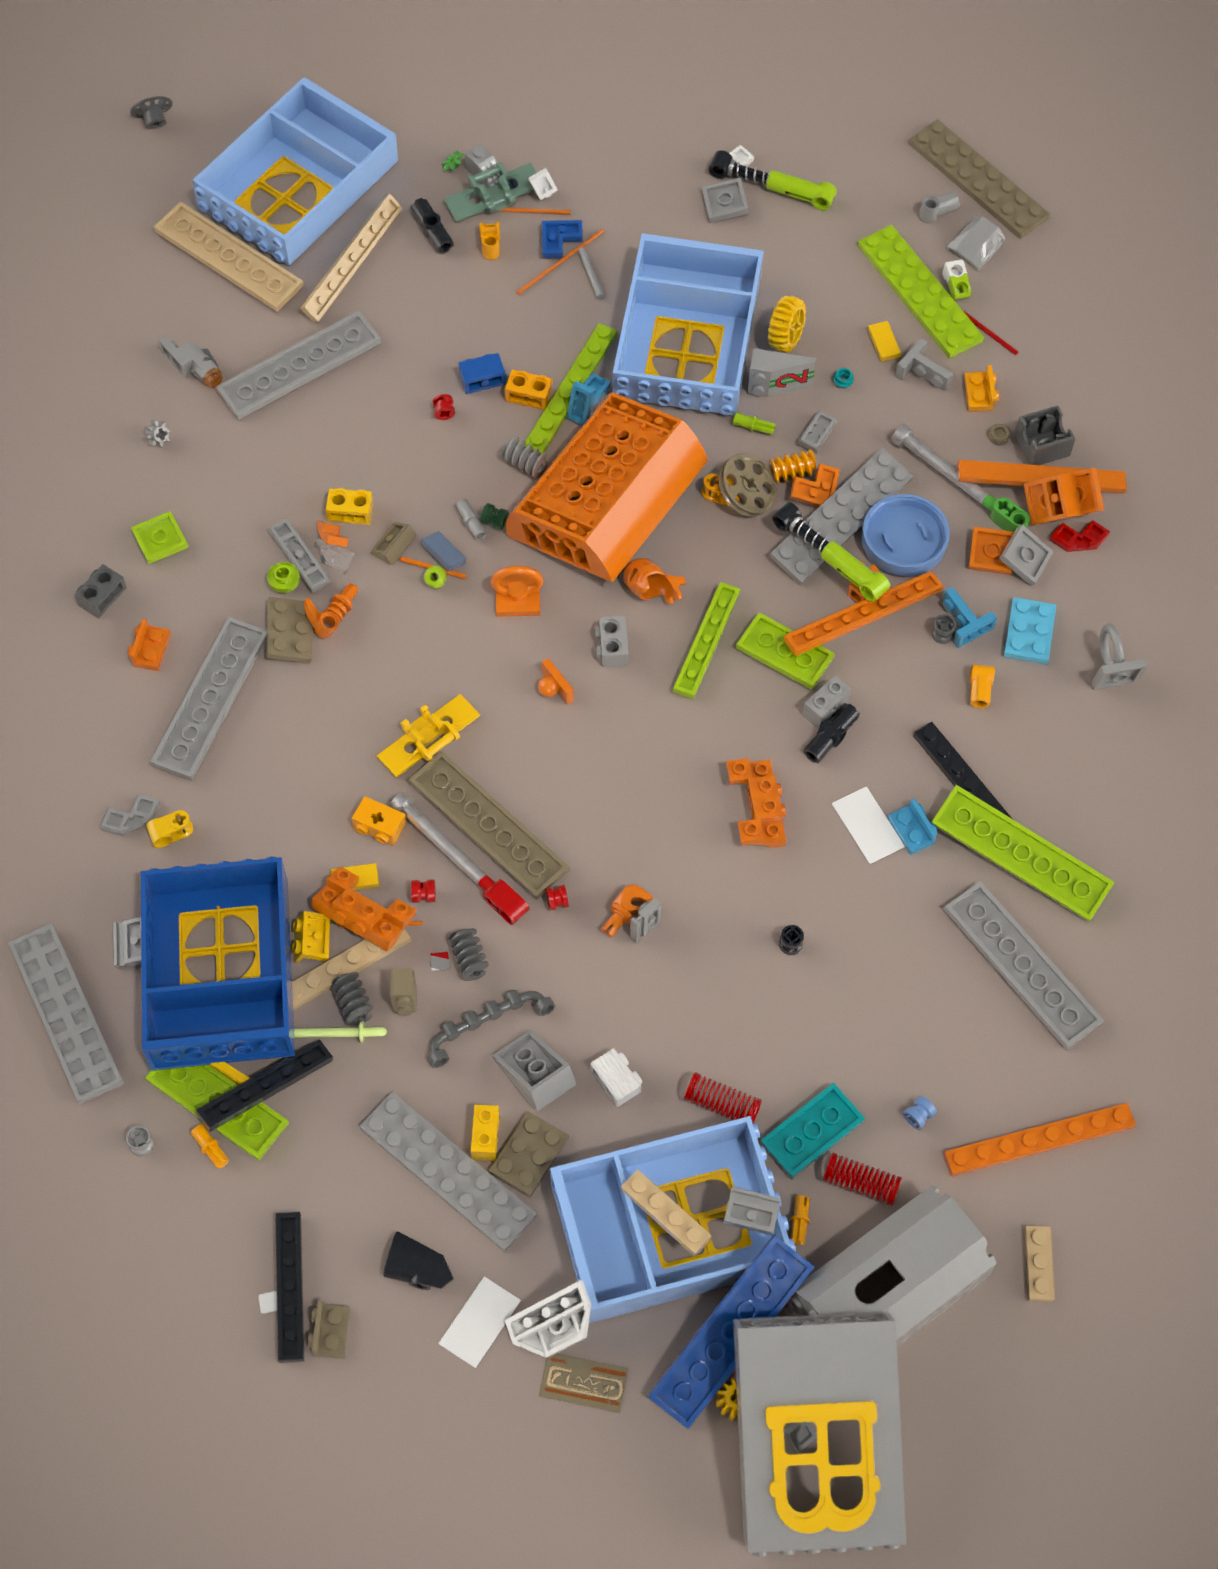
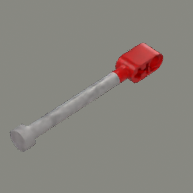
M405 791L394 797L389 807L404 813L414 826L484 890L485 893L482 896L486 903L507 923L513 925L530 910L526 901L505 881L499 879L495 883L412 805L414 800Z

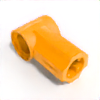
M972 664L970 683L972 684L970 705H973L975 708L983 709L990 705L995 666Z

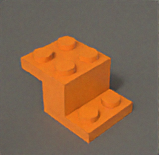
M1096 468L1075 473L1058 474L1024 484L1032 526L1071 519L1104 510Z

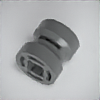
M948 614L936 617L932 629V638L937 643L946 644L952 640L956 628L955 619Z

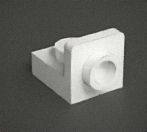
M546 168L528 178L540 200L550 197L558 190Z

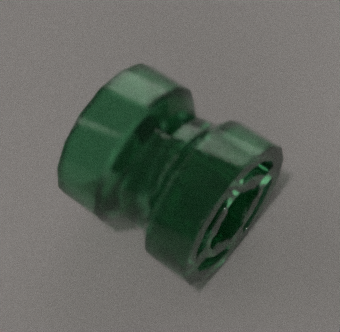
M487 503L482 511L480 522L485 525L491 524L494 528L502 530L506 525L509 511L504 508L498 509L495 505Z

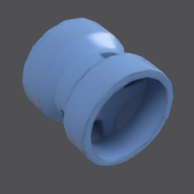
M919 1096L914 1101V1106L908 1107L903 1112V1116L912 1127L921 1130L926 1124L927 1118H932L937 1113V1110L927 1098Z

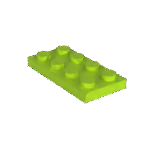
M759 612L736 644V649L813 690L834 659L835 653L820 645L795 656L784 641V636L793 632V630Z

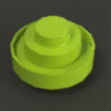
M280 562L269 569L267 579L272 590L278 593H288L297 588L300 582V575L298 569L293 564Z

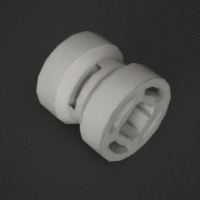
M134 1126L127 1132L126 1142L133 1154L136 1156H146L153 1150L154 1141L146 1127Z

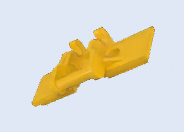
M461 694L432 714H430L428 706L426 704L420 708L421 717L410 725L407 719L400 722L405 735L376 755L396 778L423 758L426 761H430L432 755L451 741L460 738L458 732L480 717L476 709ZM443 719H450V720L452 721V724H450L449 721H442V720H443ZM444 734V736H443L442 738H440L439 740H437L435 743H433V744H432L431 746H429L427 749L425 748L428 744H430L431 742H433V741H434L436 738H438L440 735ZM408 745H415L417 747L413 753L405 751Z

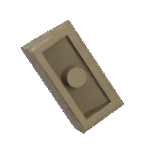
M394 522L373 548L371 554L390 565H394L415 539L416 533L410 524Z

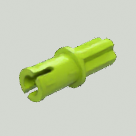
M736 412L733 420L734 426L750 429L751 432L757 430L773 434L776 427L774 423L757 419L756 415L753 417Z

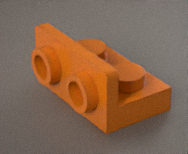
M142 619L140 626H137L135 630L136 639L134 644L130 645L128 656L131 658L134 667L159 671L171 637L170 629L149 626L147 619Z

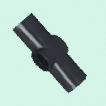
M419 198L415 200L411 205V210L423 227L424 235L431 240L438 252L443 254L449 252L454 246V242L442 225L440 215L434 212L427 199Z
M844 703L831 719H826L817 731V735L805 747L803 753L813 763H820L833 747L836 748L843 741L848 729L858 720L860 713L853 705Z

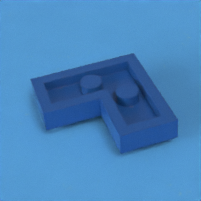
M582 220L542 221L543 258H563V242L583 241Z

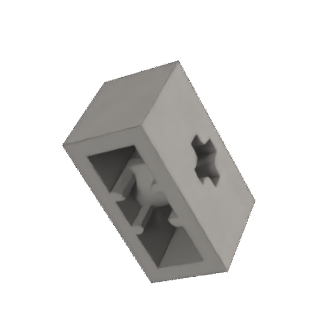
M833 676L805 702L803 717L819 729L826 719H831L844 703L847 704L849 702L851 688L838 677Z

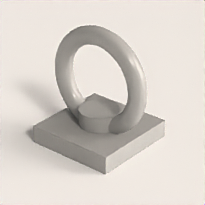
M1105 624L1100 632V649L1104 666L1100 667L1092 680L1093 689L1097 690L1136 683L1147 667L1145 658L1126 661L1118 630L1112 624ZM1109 635L1114 646V661H1112L1109 649Z

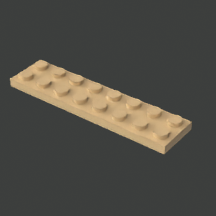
M182 202L177 204L154 226L157 234L276 312L304 287L303 280Z

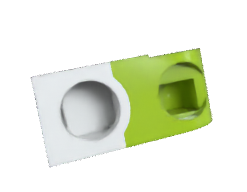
M963 259L945 262L942 275L944 280L947 281L950 296L953 300L970 298L971 288Z

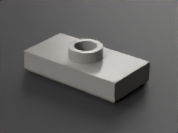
M819 410L799 439L798 445L817 453L836 426L838 419Z

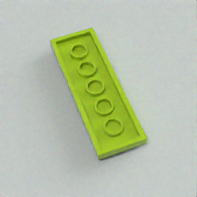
M209 1065L150 1071L145 1077L148 1083L197 1118H199L196 1114L198 1108L238 1086ZM261 1102L216 1128L215 1131L254 1159L260 1161L289 1125V1121Z

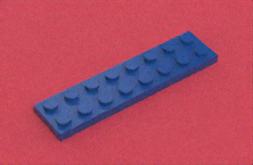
M773 1234L647 1395L648 1398L689 1429L736 1369L733 1320L776 1317L813 1270L814 1266Z

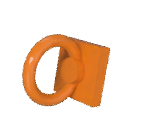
M509 566L494 573L491 578V586L496 591V617L540 616L539 590L543 586V577L537 570L526 566Z

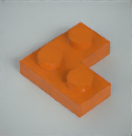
M820 463L817 467L814 482L795 477L789 499L819 508L835 493L840 469Z

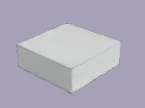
M741 145L730 152L737 164L739 162L740 165L746 166L754 161V156Z

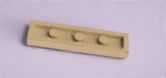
M638 1169L621 1186V1191L694 1257L711 1240V1234Z

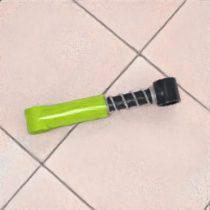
M723 150L715 153L708 168L710 175L717 179L737 175L738 178H746V181L753 180L755 184L758 182L763 183L767 190L810 202L815 208L822 211L830 209L837 193L836 187L829 182L818 184L775 170L766 173L765 170H756V167L755 169L750 168L748 164L746 166L740 165L739 162L737 164L733 160L732 155Z
M788 502L772 515V521L780 531H791L797 533L799 538H804L805 543L812 545V549L819 550L821 559L857 586L861 594L868 601L875 602L890 589L889 580L882 573H874L837 542L832 541L829 543L827 538L824 539L820 536V532L817 533L813 530V526L809 527L805 524L806 521H803L802 513L795 504Z

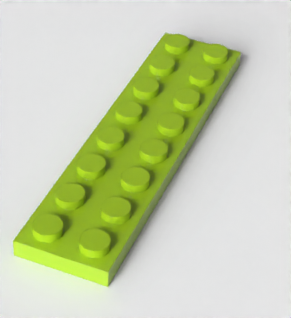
M892 224L858 241L860 250L949 359L983 342L984 336Z
M958 785L954 787L932 821L941 831L1088 922L1091 921L1115 883Z

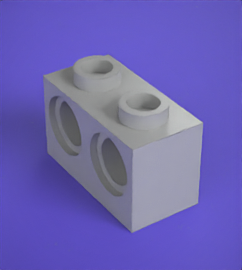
M600 617L599 626H595V638L600 639V645H596L597 659L601 658L602 667L628 665L629 652L626 617Z

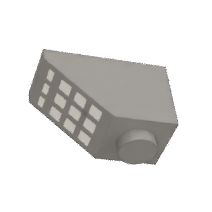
M481 143L465 153L466 170L472 175L493 168L497 164L494 155ZM500 173L480 181V183L484 184L486 188L494 186L498 183Z

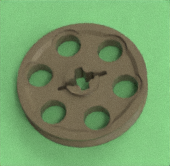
M740 453L732 456L721 466L718 476L719 488L725 501L732 509L744 516L755 517L768 511L773 506L777 497V485L771 470L762 460L751 454ZM735 461L741 465V471L735 467ZM752 466L758 468L759 475L754 473ZM727 476L733 480V486L727 482ZM762 484L768 487L769 494L764 492ZM737 495L743 499V505L737 501ZM755 499L760 502L761 509L756 507L754 503Z

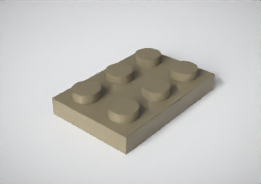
M269 597L266 658L310 664L312 660V625L305 613L304 601Z
M528 1111L489 1169V1173L531 1198L569 1140V1135Z

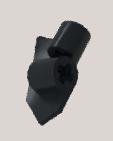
M399 1231L395 1232L385 1264V1278L409 1282V1285L422 1290H430L431 1287L442 1289L454 1280L444 1255Z

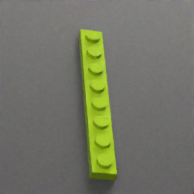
M598 323L528 436L525 448L531 444L533 446L532 452L536 448L540 450L538 456L547 451L567 418L573 384L576 381L584 384L592 373L594 374L615 340L617 330Z

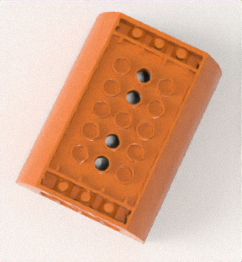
M611 392L508 516L506 521L507 536L613 582L708 462L706 453L696 435L682 419ZM616 451V453L613 455H607L608 453ZM592 481V483L589 485H582L583 483ZM578 496L580 497L578 500L575 501L570 500L571 498H575Z

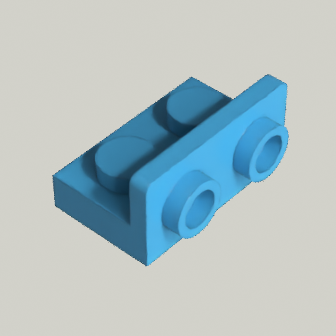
M915 798L910 800L908 806L889 814L888 820L910 855L935 844L937 837L936 826L929 822L924 807L918 804Z

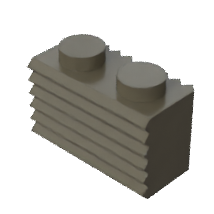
M412 968L390 970V997L393 1012L399 1015H410L412 1012L417 1011V986L415 973Z

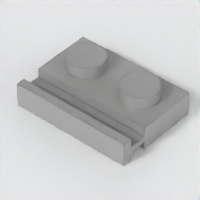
M656 898L651 902L646 901L641 905L638 910V918H631L630 938L636 944L639 942L641 935L645 937L661 923L662 903Z
M141 917L124 920L122 923H113L114 966L117 969H121L123 966L130 967L141 964Z
M732 1187L723 1224L773 1236L781 1198Z

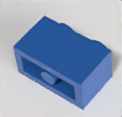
M499 353L487 354L482 357L458 362L459 376L466 394L506 385L505 370Z

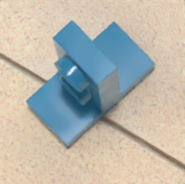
M593 373L584 384L576 381L572 386L567 419L584 425L590 418L591 409L610 388L611 381Z
M953 587L945 590L943 605L948 612L952 613L957 625L960 627L956 631L953 640L957 648L994 629L997 617L993 612L977 619Z

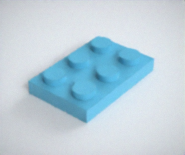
M1013 597L1004 657L1047 665L1057 605Z

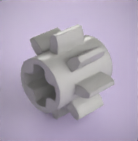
M152 420L150 426H144L146 430L143 437L149 440L148 445L154 446L156 444L159 447H163V442L170 441L168 437L171 430L165 427V422L160 421L158 423Z

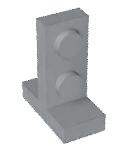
M921 338L897 364L895 377L902 381L912 370L916 375L925 378L935 387L946 391L950 387L953 374L925 357L928 341Z

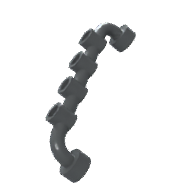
M512 990L505 995V1002L498 1005L495 1000H492L484 1005L485 1012L479 1015L475 1011H469L462 1017L464 1022L455 1025L453 1021L446 1022L441 1027L443 1032L435 1036L431 1041V1054L428 1057L431 1066L439 1068L449 1061L446 1051L439 1049L443 1042L447 1040L453 1041L461 1033L468 1030H476L482 1023L488 1020H496L504 1012L510 1009L516 1010L529 1000L536 1001L537 1003L534 1006L540 1016H545L555 1009L556 1006L551 997H544L537 991H527L519 995L517 990Z

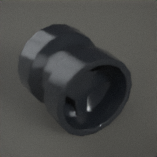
M788 925L782 929L779 947L783 953L795 955L800 952L804 940L802 929L796 925Z

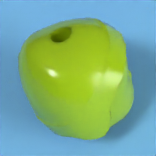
M432 565L425 571L424 580L431 588L438 589L445 584L447 574L441 566Z

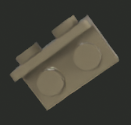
M318 1301L317 1308H313L311 1321L315 1324L314 1333L309 1335L308 1347L312 1349L314 1357L345 1358L350 1315L349 1306L324 1305L323 1301Z

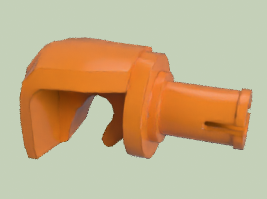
M636 884L627 885L610 906L613 915L601 927V931L604 934L608 931L607 936L613 938L623 923L630 925L633 915H638L640 907L632 905L631 902L635 901L644 904L646 901L651 902L654 898Z

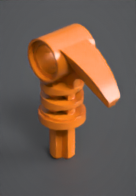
M349 583L341 594H335L329 607L324 612H319L310 598L304 600L305 613L318 637L323 639L329 638L337 629L343 617L352 609L351 601L359 590L355 584ZM323 623H327L330 628H327Z

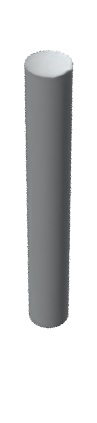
M581 248L578 251L595 295L598 300H601L605 295L586 248Z

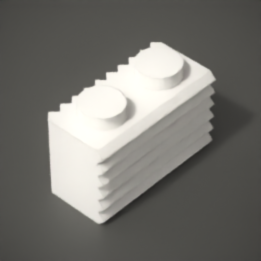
M612 1048L590 1063V1071L618 1108L641 1093L640 1084H642V1080L636 1071L631 1072L627 1067L629 1062L622 1052L618 1054Z

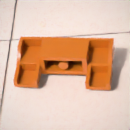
M749 758L726 761L729 784H747L753 820L738 821L737 823L741 846L762 845L770 848L785 846L786 836L782 819L786 817V809L784 803H780L779 797H782L781 784L776 783L771 760L749 762Z
M340 866L326 879V885L312 898L311 908L388 952L396 944L408 923L415 917L417 909L398 898L387 909L353 890L358 884L359 876Z

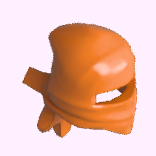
M638 558L631 561L625 567L623 573L625 584L642 600L664 595L665 602L673 604L674 598L676 600H681L682 598L679 587L686 584L684 576L665 574L657 564L652 563L648 558Z

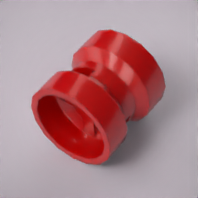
M435 879L427 880L426 882L411 880L412 903H420L422 900L436 902Z

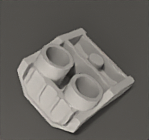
M973 216L970 223L949 243L946 250L955 253L975 267V270L978 272L1004 244L1005 236L998 226L985 217Z

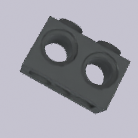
M102 564L92 572L84 585L78 587L74 595L79 607L99 619L126 589V584L123 576Z

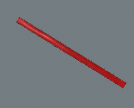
M963 310L975 326L1015 356L1019 353V351Z

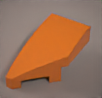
M318 520L317 530L326 544L347 547L349 539L339 534L341 526Z

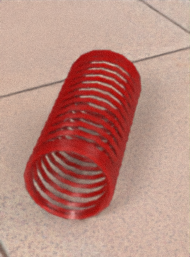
M697 1072L693 1074L685 1092L684 1101L688 1102L690 1100L691 1104L695 1102L696 1106L700 1104L701 1108L705 1106L706 1110L710 1108L711 1112L715 1110L716 1114L721 1111V1116H724L726 1113V1118H729L731 1115V1120H734L735 1117L736 1120L744 1118L751 1095H749L745 1107L739 1116L746 1097V1093H744L740 1105L734 1114L741 1095V1091H739L734 1105L729 1112L731 1102L736 1093L735 1088L724 1110L731 1090L730 1086L719 1108L726 1088L725 1084L713 1108L721 1082L718 1084L708 1106L716 1080L713 1082L703 1104L711 1078H709L705 1090L698 1101L706 1076L703 1077L699 1090L693 1099L701 1078V1074ZM754 1097L746 1117H751L752 1124L762 1103V1099L758 1098L756 1100V1097Z
M834 1152L831 1154L823 1182L831 1184L835 1177L834 1186L837 1185L840 1179L839 1188H841L846 1179L844 1189L848 1188L851 1181L849 1190L851 1192L856 1184L855 1194L858 1193L862 1184L860 1195H863L867 1186L865 1197H868L872 1189L871 1199L874 1198L878 1189L876 1201L879 1200L883 1191L881 1203L885 1201L888 1194L886 1204L893 1206L902 1177L897 1176L895 1181L896 1176L893 1174L889 1182L890 1172H888L883 1182L885 1171H882L878 1180L880 1170L878 1168L873 1177L874 1166L867 1177L869 1165L866 1166L862 1175L864 1163L860 1165L856 1175L859 1162L856 1161L851 1173L853 1159H851L846 1170L848 1157L845 1158L840 1170L843 1156H840L835 1168L838 1154H834Z

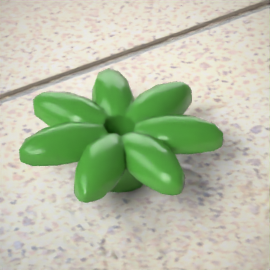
M457 150L452 156L447 155L448 160L442 162V166H444L443 171H447L449 168L452 171L462 163L459 159L464 154L459 153Z

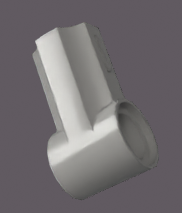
M949 192L938 197L931 195L924 197L919 218L923 222L931 223L936 220L937 216L958 209L960 206L958 195L955 192Z

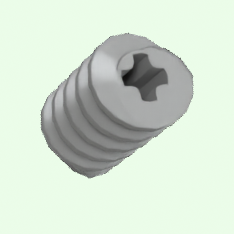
M515 436L504 446L500 457L505 458L509 463L512 462V465L515 467H519L520 470L526 471L528 475L538 479L543 475L548 465V462L545 461L546 454L542 453L538 456L539 449L536 448L532 452L533 446L531 444L525 448L526 441L522 440L518 444L519 437Z

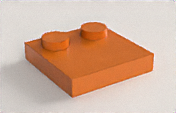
M974 526L968 569L1011 575L1012 569L999 558L1014 532Z

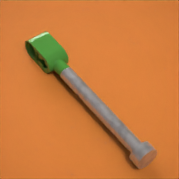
M902 424L895 431L891 439L892 442L899 447L905 445L989 509L992 522L1001 529L1015 532L1017 527L1020 526L1019 524L1026 528L1028 527L1030 519L1028 513L1005 497L996 499L976 483L958 482V470L915 438L911 428Z

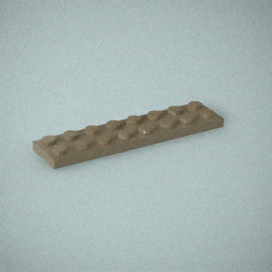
M935 120L909 139V145L1019 239L1049 218L1050 213L940 120Z
M442 751L409 779V784L536 900L546 892V888L552 887L569 871V866Z

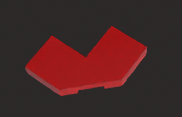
M1092 520L1080 534L1062 522L1050 536L1049 541L1066 552L1095 550L1109 536L1110 531Z

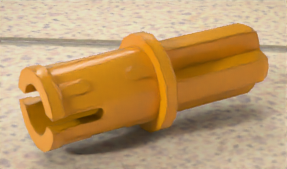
M203 1124L196 1126L191 1131V1136L200 1145L201 1152L209 1157L216 1168H223L229 1160L218 1146V1140L211 1137Z
M804 1195L795 1196L794 1213L790 1217L792 1222L790 1239H793L795 1245L799 1246L805 1243L807 1224L810 1223L808 1213L811 1199L807 1196L805 1200Z

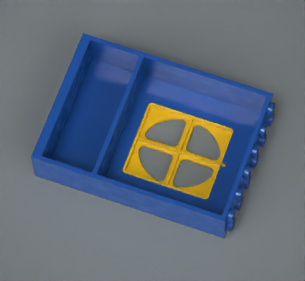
M267 857L259 860L244 859L239 862L222 861L218 864H197L189 867L174 866L169 869L152 868L148 871H141L142 1051L151 1071L203 1066L217 1062L232 1063L295 1056L288 879L282 857ZM234 916L244 921L254 933L255 940L250 943L225 944L224 918ZM214 918L215 945L187 949L185 944L191 931L203 920ZM255 952L254 961L244 976L240 979L225 981V956L227 954ZM213 955L216 957L217 981L202 983L189 972L186 960L191 957Z

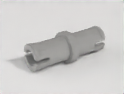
M467 499L457 502L456 507L463 517V523L471 530L475 539L481 540L486 537L487 532L479 521L480 517L478 513L473 511Z

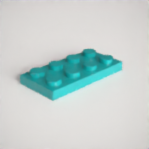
M832 1083L762 1138L760 1144L764 1146L765 1150L792 1180L865 1122L866 1118L836 1084Z

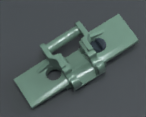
M499 162L493 168L476 175H468L467 178L471 187L444 198V201L456 223L481 212L483 214L487 212L490 215L514 205L517 197L534 191L528 178L536 174L532 163H528L506 172L502 163ZM500 173L498 183L494 186L485 188L484 184H477ZM478 197L481 199V202L472 204L470 199Z

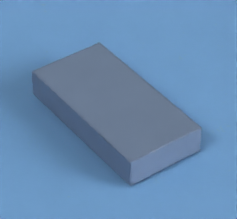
M439 531L422 539L421 544L448 571L465 564L466 558Z

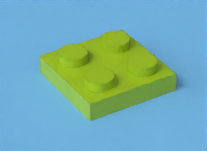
M171 511L131 527L132 533L148 564L189 548Z

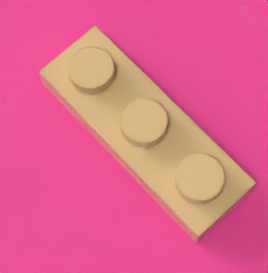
M1026 1226L1025 1248L1028 1301L1053 1302L1055 1294L1051 1226Z

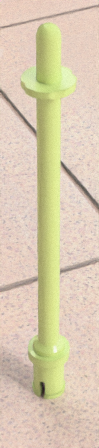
M360 1021L359 1027L294 1028V1038L359 1037L360 1043H364V1037L385 1036L387 1033L384 1027H364V1021Z

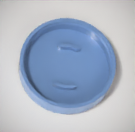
M898 494L886 497L871 507L864 520L861 539L867 557L875 566L887 573L908 577L924 574L941 562L947 550L950 530L945 515L935 504L916 495Z

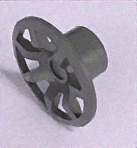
M164 96L146 98L133 105L130 113L135 118L144 117L147 128H159L166 123L163 112L168 111L172 107L173 102L170 98ZM150 101V105L147 106L145 102Z

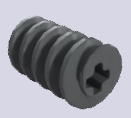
M474 928L456 931L448 937L464 981L480 979L486 974L484 969L489 966L487 961H482L486 958L485 953H479L483 950L482 945H476L480 939L477 936L473 937L477 933V930Z
M358 972L343 974L332 982L333 992L336 993V999L339 1001L340 1008L343 1009V1015L346 1017V1022L349 1026L359 1025L360 1021L365 1023L372 1017V1014L368 1013L373 1009V1006L370 1004L365 1005L369 1002V997L363 996L366 990L360 988L362 981L356 980L359 977Z

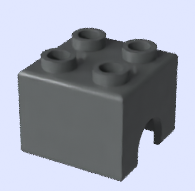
M1058 405L1020 416L1018 419L1015 436L1030 465H1042L1071 455L1075 437L1071 429H1068L1067 433L1065 432L1062 425L1063 414Z

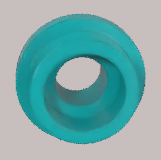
M840 368L835 372L833 381L840 388H848L854 382V375L850 369Z

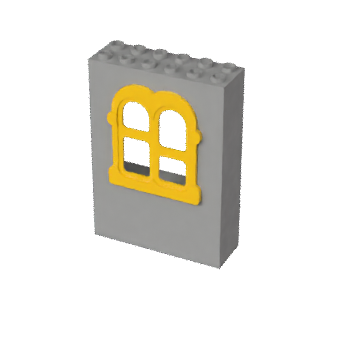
M889 1312L734 1319L743 1535L748 1553H752L754 1556H766L768 1552L779 1551L781 1555H791L797 1550H805L806 1553L813 1554L821 1552V1549L844 1552L847 1551V1548L858 1547V1550L868 1551L872 1550L873 1546L897 1549L900 1545H907L895 1319ZM833 1420H858L860 1423L861 1462L850 1465H831L828 1455V1422ZM795 1422H814L817 1432L816 1452L787 1454L784 1449V1425ZM814 1464L818 1467L819 1502L811 1511L797 1512L788 1504L786 1468L793 1465ZM832 1477H862L863 1497L858 1506L854 1509L843 1510L834 1505L830 1495V1480Z

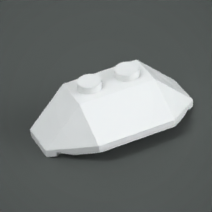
M583 1280L506 1319L505 1323L512 1343L547 1358L587 1338L591 1302Z

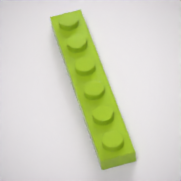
M722 582L719 583L675 683L673 693L694 700L740 595V588Z

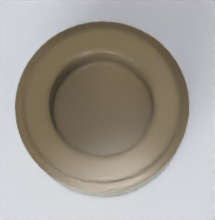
M995 424L990 428L988 438L995 445H1004L1009 441L1010 430L1003 424Z

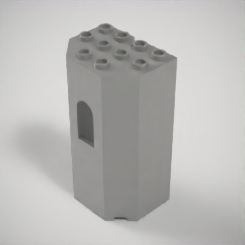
M931 1185L806 1278L789 1299L788 1303L790 1305L788 1308L793 1316L889 1312L896 1321L897 1347H899L988 1279L997 1263L992 1254L987 1255L986 1245L988 1243L984 1235L955 1200L946 1193L942 1196L939 1195L938 1188ZM889 1261L904 1281L873 1304L860 1302L855 1295L857 1284Z

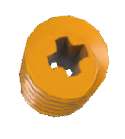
M811 449L807 451V454L801 451L799 455L792 453L790 457L785 454L782 459L779 456H776L774 461L772 458L769 459L770 470L777 484H779L780 477L783 478L784 482H787L788 475L793 480L796 474H799L800 478H804V472H807L808 476L812 477V471H816V459Z

